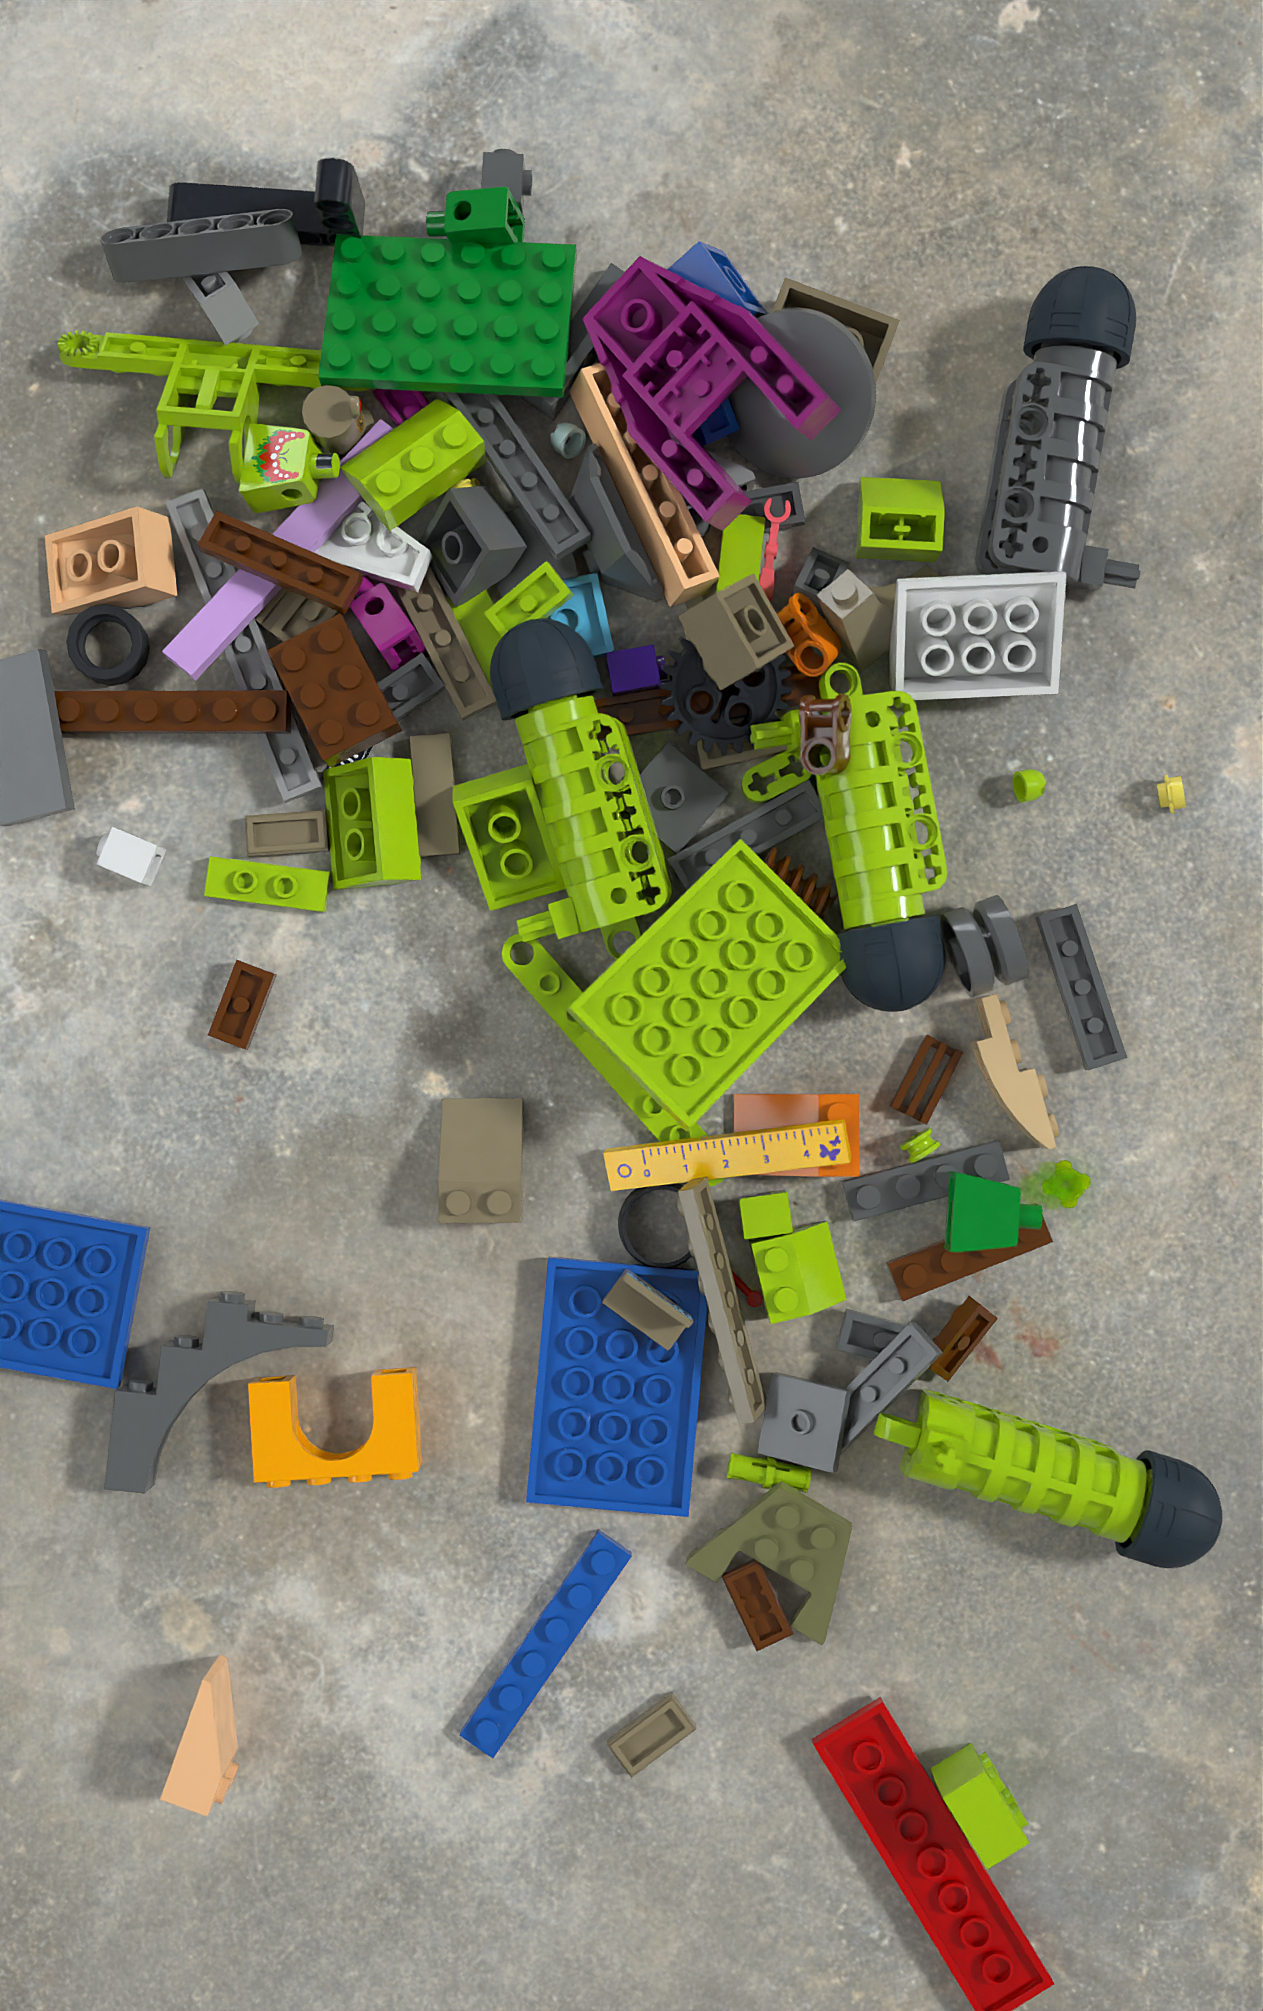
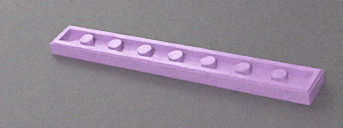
M380 419L340 461V467L391 432L393 428ZM340 469L338 478H324L319 484L317 499L313 503L299 505L272 535L315 553L364 499ZM239 569L162 652L170 661L196 681L283 587Z

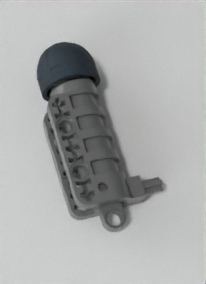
M1078 266L1066 269L1049 280L1032 304L1027 322L1023 352L1034 361L1027 365L1018 375L1017 380H1014L1004 391L1001 401L975 555L976 567L982 575L1065 571V587L1089 591L1103 586V583L1133 589L1136 587L1137 580L1140 577L1139 564L1107 559L1109 549L1086 545L1115 371L1130 362L1136 328V309L1130 291L1117 276L1105 269L1093 266ZM1009 429V431H1008V437L1006 438V441H1005V433H1006V430ZM1015 441H1016L1017 443L1022 444V445L1016 446V445H1015ZM1014 497H1015V498H1016V501L1014 502V501H1012V500H1010V499H1007V498H1014ZM995 509L994 519L992 521L991 515L993 510ZM1001 524L1009 526V528H1001ZM989 554L991 560L986 559L985 555ZM992 562L997 565L996 568H992Z

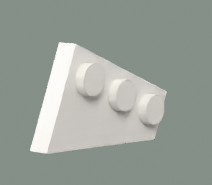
M363 501L358 504L352 514L344 519L341 526L328 540L315 551L316 554L360 572L362 576H368L371 579L417 593L433 557L429 549L400 528L395 527L389 532L373 510Z

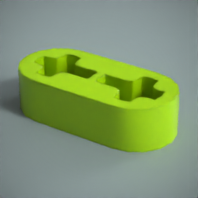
M786 750L750 768L745 773L741 782V790L744 797L755 804L766 803L809 780L812 774L805 770V768L802 769V777L797 778L795 773H790L784 777H781L779 773L788 767L789 758L794 757L796 762H800L801 751L787 753ZM758 775L762 780L774 775L776 781L766 786L767 794L761 795L758 790L751 792L749 786L753 783L752 776Z

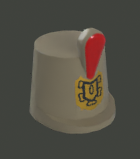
M325 385L318 387L308 394L303 403L302 416L305 429L312 433L322 453H337L339 459L344 458L375 425L372 413L361 402L358 396H349L346 391L337 386Z

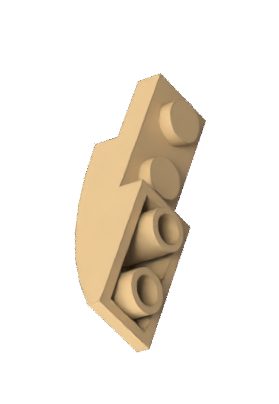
M997 994L975 999L985 1038L972 1041L970 1044L986 1084L1001 1108L1027 1137L1041 1148H1056L1055 1137L1059 1136V1129L1053 1113H1047L1043 1098L1048 1097L1045 1079L1042 1074H1036L1035 1068L1018 1070L1017 1063L1022 1062L1021 1052L1015 1039L1010 1040L1006 1024L1011 1023V1018L1005 1000L999 1001Z

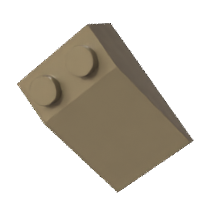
M442 1098L438 1223H521L523 1220V1098Z

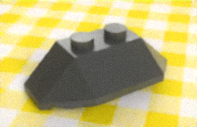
M595 443L587 449L568 500L591 534V541L585 544L587 550L582 552L583 558L590 573L598 572L604 584L653 602H658L663 599V587Z

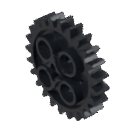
M679 637L680 644L684 648L681 653L674 650L668 651V654L675 660L673 666H661V669L670 675V680L658 682L660 688L669 690V695L664 696L659 701L662 705L673 707L665 715V718L668 721L680 720L674 729L678 735L690 730L687 742L692 746L702 738V750L705 752H709L712 745L716 743L718 752L721 755H725L728 744H732L737 753H742V741L747 740L751 744V725L781 721L775 714L776 710L789 709V705L780 700L782 694L792 692V688L781 684L782 679L791 675V671L778 668V665L786 659L784 654L759 668L760 675L754 683L744 684L741 678L732 683L734 685L733 691L725 692L722 697V693L716 689V682L703 669V659L692 642ZM700 690L706 691L709 695L707 707L701 711H693L690 707L692 695ZM721 700L719 719L717 722H712V716ZM736 703H745L747 707L745 719L739 723H731L728 716L730 708Z

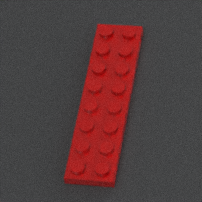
M877 1698L812 1739L813 1746L975 2011H1012L1053 1986L1054 1981L882 1698Z

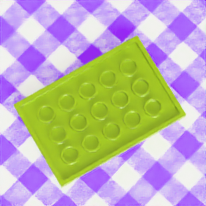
M740 839L566 1011L687 1131L846 968L843 959L840 961L839 953L842 951H840L841 945L837 935Z

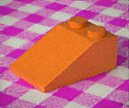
M733 1094L734 1133L845 1119L851 1153L850 1163L752 1175L860 1176L859 1094Z

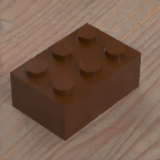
M341 613L267 650L318 752L329 767H333L403 731L348 623Z

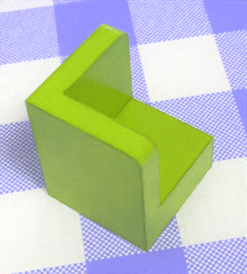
M785 1189L769 1191V1194L744 1197L739 1200L744 1239L793 1233L788 1192Z

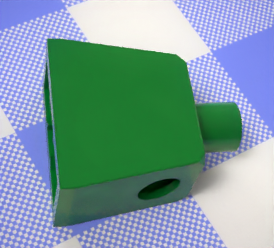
M508 187L450 191L446 195L445 211H428L426 215V229L429 237H447L450 242L455 243L476 242L480 244L510 245L515 244V242H524L525 218Z
M949 1171L944 1248L950 1252H966L1017 1246L1019 1228L1041 1229L1043 1220L1042 1206L1020 1204L1021 1188L957 1171Z

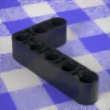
M324 158L317 162L315 191L185 182L173 183L169 186L167 222L287 209L293 214L301 245L335 247L336 234L362 238L365 199L354 166L342 159Z

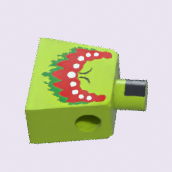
M264 424L249 425L239 492L254 513L313 503L317 499L319 479L339 477L340 460L337 453H322L320 446L310 431Z

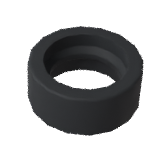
M108 604L91 606L78 614L69 627L66 640L68 655L75 667L96 683L110 686L127 683L138 676L147 663L150 650L148 635L140 622L121 607ZM104 622L118 623L126 628L132 643L130 654L126 660L119 666L109 669L93 664L86 655L85 643L89 633L94 627Z

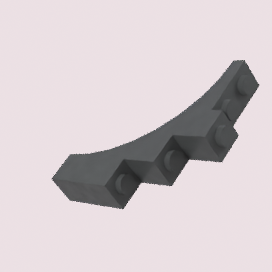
M221 1291L220 1297L215 1296L207 1301L203 1344L199 1343V1337L176 1335L174 1340H170L161 1346L157 1387H153L154 1382L150 1380L131 1379L128 1384L115 1390L104 1489L145 1494L155 1485L160 1456L174 1423L191 1398L213 1377L233 1364L264 1352L290 1347H327L333 1340L334 1325L324 1324V1318L318 1316H300L299 1321L283 1320V1313L261 1311L259 1312V1317H254L256 1300H246L245 1293Z

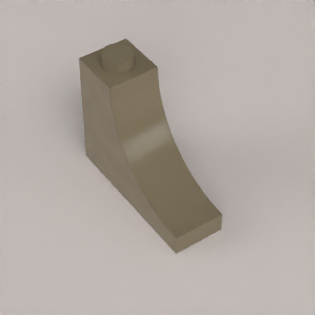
M926 564L906 578L940 576ZM848 569L816 596L827 624L841 640L840 652L862 672L889 650L897 582L879 587L866 586Z

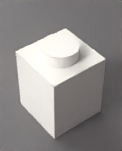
M112 827L110 833L104 834L98 844L96 854L100 857L97 865L151 886L166 853V849Z

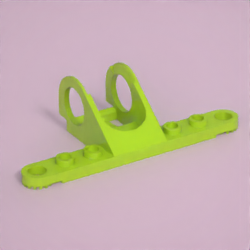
M74 330L75 334H72L71 331L67 332V336L65 334L61 335L57 342L61 362L70 367L111 370L115 373L136 372L148 373L154 376L169 375L156 410L158 427L154 436L159 468L165 478H172L175 473L180 445L184 443L185 427L233 430L229 440L231 466L234 480L237 484H240L244 457L242 458L243 427L245 428V456L249 425L258 424L261 383H268L274 386H304L313 389L322 387L318 378L321 350L229 343L225 345L224 342L110 332H106L104 336L93 335L91 332L86 334L84 330H82L81 334H79L78 330ZM339 387V388H341L342 390H351V391H365V390L372 389V388ZM192 395H198L196 408H187ZM217 396L237 398L233 411L212 410ZM169 425H173L171 456L169 455L168 446Z
M519 933L512 935L506 940L502 948V959L508 969L659 1142L708 1136L697 1122L686 1131L566 1011L583 992L537 939L526 942L534 950L532 961L526 965H517L511 958L512 948L515 944L523 942ZM724 1178L709 1179V1186L719 1184Z

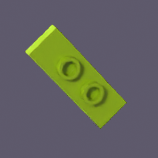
M209 856L204 896L326 913L331 872Z

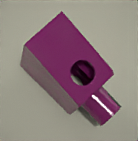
M363 576L364 580L354 597L355 600L351 602L350 608L393 672L421 653L428 657L429 653L419 635L384 583L374 586L368 576Z

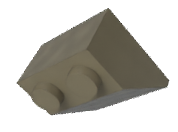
M754 573L715 593L678 616L684 626L687 638L695 645L705 663L708 675L716 682L720 690L794 647Z

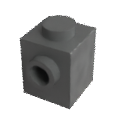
M503 148L496 149L493 152H483L481 188L508 187L522 214L524 211V196L532 195V170H525L524 154H517L513 150Z

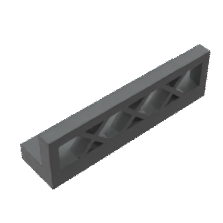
M612 263L571 320L564 398L521 396L522 400L553 421L571 397L569 392L580 370L592 366L598 358L583 317L623 275L624 271Z

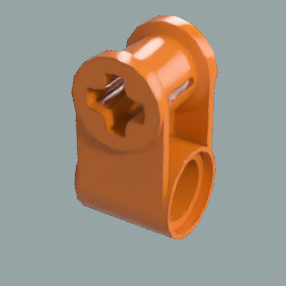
M796 593L790 597L789 604L776 613L794 644V647L785 653L801 673L807 676H819L824 673L840 654L841 640L818 613L813 602L804 594ZM812 646L818 648L822 652L823 657L818 656L813 651Z

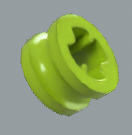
M930 1127L921 1130L900 1144L899 1147L902 1151H908V1161L910 1164L924 1158L941 1145L939 1140L931 1138L933 1131Z

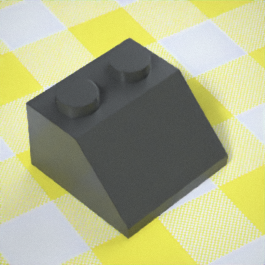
M487 486L449 488L419 540V543L429 549L433 557L429 566L455 606L463 605L508 576L527 547Z

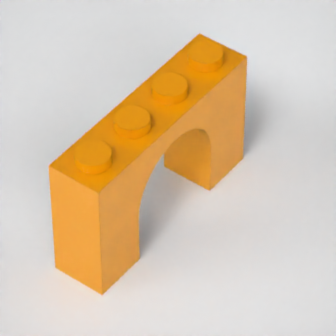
M416 1367L375 1370L371 1375L374 1416L372 1433L362 1446L344 1453L322 1450L311 1443L303 1433L298 1417L296 1375L255 1377L248 1383L254 1483L266 1482V1487L280 1488L291 1485V1480L307 1479V1485H323L331 1483V1478L347 1477V1481L351 1483L372 1480V1475L388 1474V1479L403 1480L413 1477L412 1472H418L422 1465Z

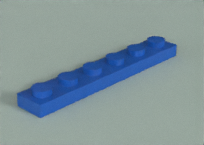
M598 1529L461 1729L459 1736L492 1759L495 1757L632 1557L631 1551Z

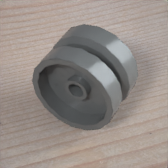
M998 895L976 902L973 916L963 907L941 915L942 934L949 957L961 985L970 998L993 991L995 977L1004 985L1028 978L1027 958L1019 932L1009 909Z

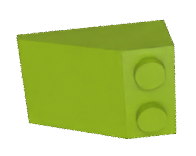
M528 764L453 786V805L490 911L566 889Z

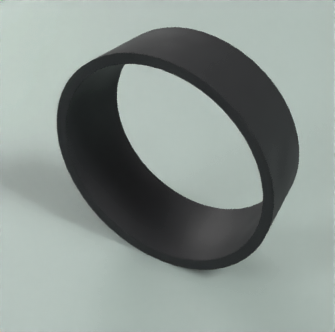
M676 1183L636 1188L623 1202L618 1217L619 1236L627 1252L640 1263L653 1267L667 1268L680 1265L692 1257L689 1251L685 1256L673 1262L656 1263L649 1261L633 1249L626 1233L627 1216L636 1200L644 1194L655 1190H670L678 1193L684 1185Z

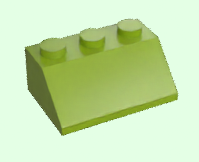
M437 398L345 463L340 469L390 532L485 464V443L458 409Z
M370 757L323 770L333 890L397 885L421 880V858L418 847L411 759Z

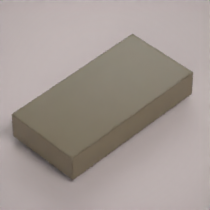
M326 810L245 816L247 856L249 857L330 851Z
M671 1692L609 1738L607 1746L632 1778L694 1732L697 1727L674 1693Z

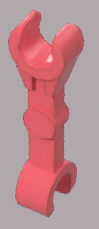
M769 498L764 505V514L771 521L764 551L765 565L762 567L759 577V584L769 602L772 600L774 591L773 562L776 559L778 550L777 536L779 523L785 521L791 512V505L788 500H785L784 514L780 517H773L770 513L772 498Z

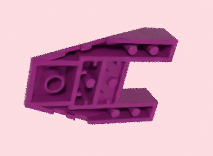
M641 256L633 262L583 317L600 363L605 367L612 384L611 390L616 403L620 405L628 424L626 428L629 435L707 523L722 531L752 501L692 433L736 387L749 376L796 430L811 441L842 410L747 309L739 307Z

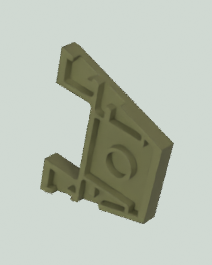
M781 1481L742 1511V1515L725 1529H719L715 1536L699 1549L696 1547L687 1556L685 1565L717 1583L738 1551L747 1554L809 1591L791 1619V1628L823 1645L826 1640L850 1540L852 1522Z

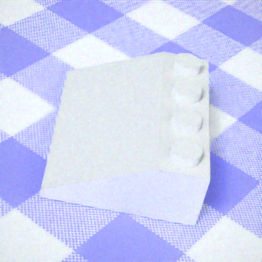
M1065 571L897 579L889 646V686L891 691H904L914 700L1058 694L1066 585Z

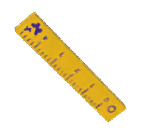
M845 1119L606 1148L603 1152L611 1191L684 1183L701 1177H707L709 1180L845 1164L851 1161Z

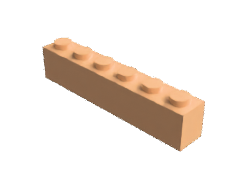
M598 363L582 368L569 393L593 444L596 443L663 587V594L669 606L673 607L701 594L702 596L705 595L720 576L681 493L629 435L626 428L628 424L620 405L616 403L611 390L612 384L605 367Z

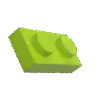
M546 561L484 612V614L503 637L510 629L524 621L548 618L571 599L574 594L551 564Z

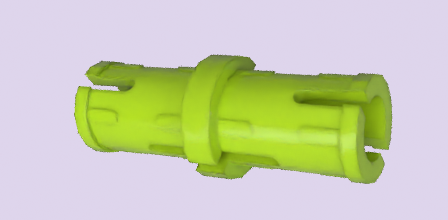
M731 1452L727 1479L762 1484V1488L770 1490L772 1486H776L783 1481L794 1489L807 1493L810 1486L812 1469L808 1466L776 1461V1458L770 1456L762 1459Z

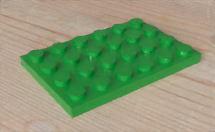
M336 234L318 374L321 386L564 398L577 262L576 244L515 242V244L510 245L480 244L476 242L455 243L450 242L449 239L362 235V238L359 239L350 235Z

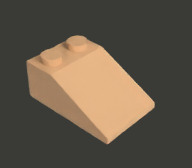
M137 506L45 535L51 611L54 615L81 613L91 606L102 604L121 608L143 606L177 596L170 518Z
M219 1655L202 1680L160 1800L207 1817L215 1802L223 1804L228 1789H231L240 1766L233 1762L238 1750L228 1658Z

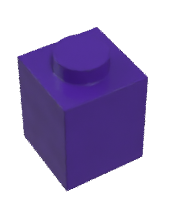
M654 644L606 653L612 696L660 688L658 682L667 679V673L661 669V666L665 665L664 656H656Z

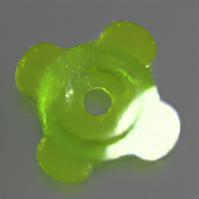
M1061 1160L1056 1163L1053 1175L1043 1181L1042 1190L1045 1194L1054 1195L1058 1198L1063 1207L1073 1208L1078 1203L1077 1199L1090 1187L1091 1180L1087 1174L1074 1170L1071 1162ZM1065 1180H1068L1070 1182V1186L1068 1188L1063 1187V1182Z

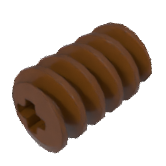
M773 846L763 862L823 920L838 897V893L830 897L832 884L827 881L819 888H816L818 880L816 873L811 874L806 879H802L805 868L802 864H799L791 871L788 870L791 857L786 855L776 862L777 848Z

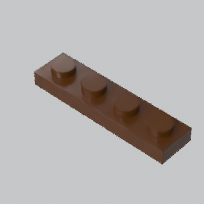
M217 510L197 544L202 553L342 614H346L364 580L362 574L356 570Z
M1043 1217L1040 1230L1019 1228L1018 1243L1014 1247L950 1252L944 1248L945 1239L887 1261L886 1264L900 1300L906 1301L1050 1244L1053 1240Z

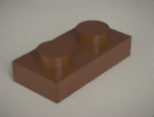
M236 960L208 1036L248 1050L277 974Z
M968 1296L964 1303L954 1310L951 1319L938 1336L932 1339L943 1354L929 1369L948 1382L998 1318L971 1296Z

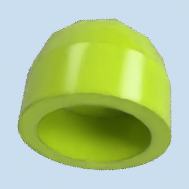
M1025 769L1016 771L1013 774V791L1020 803L1034 801L1042 797L1045 792L1046 779L1041 772L1036 769Z

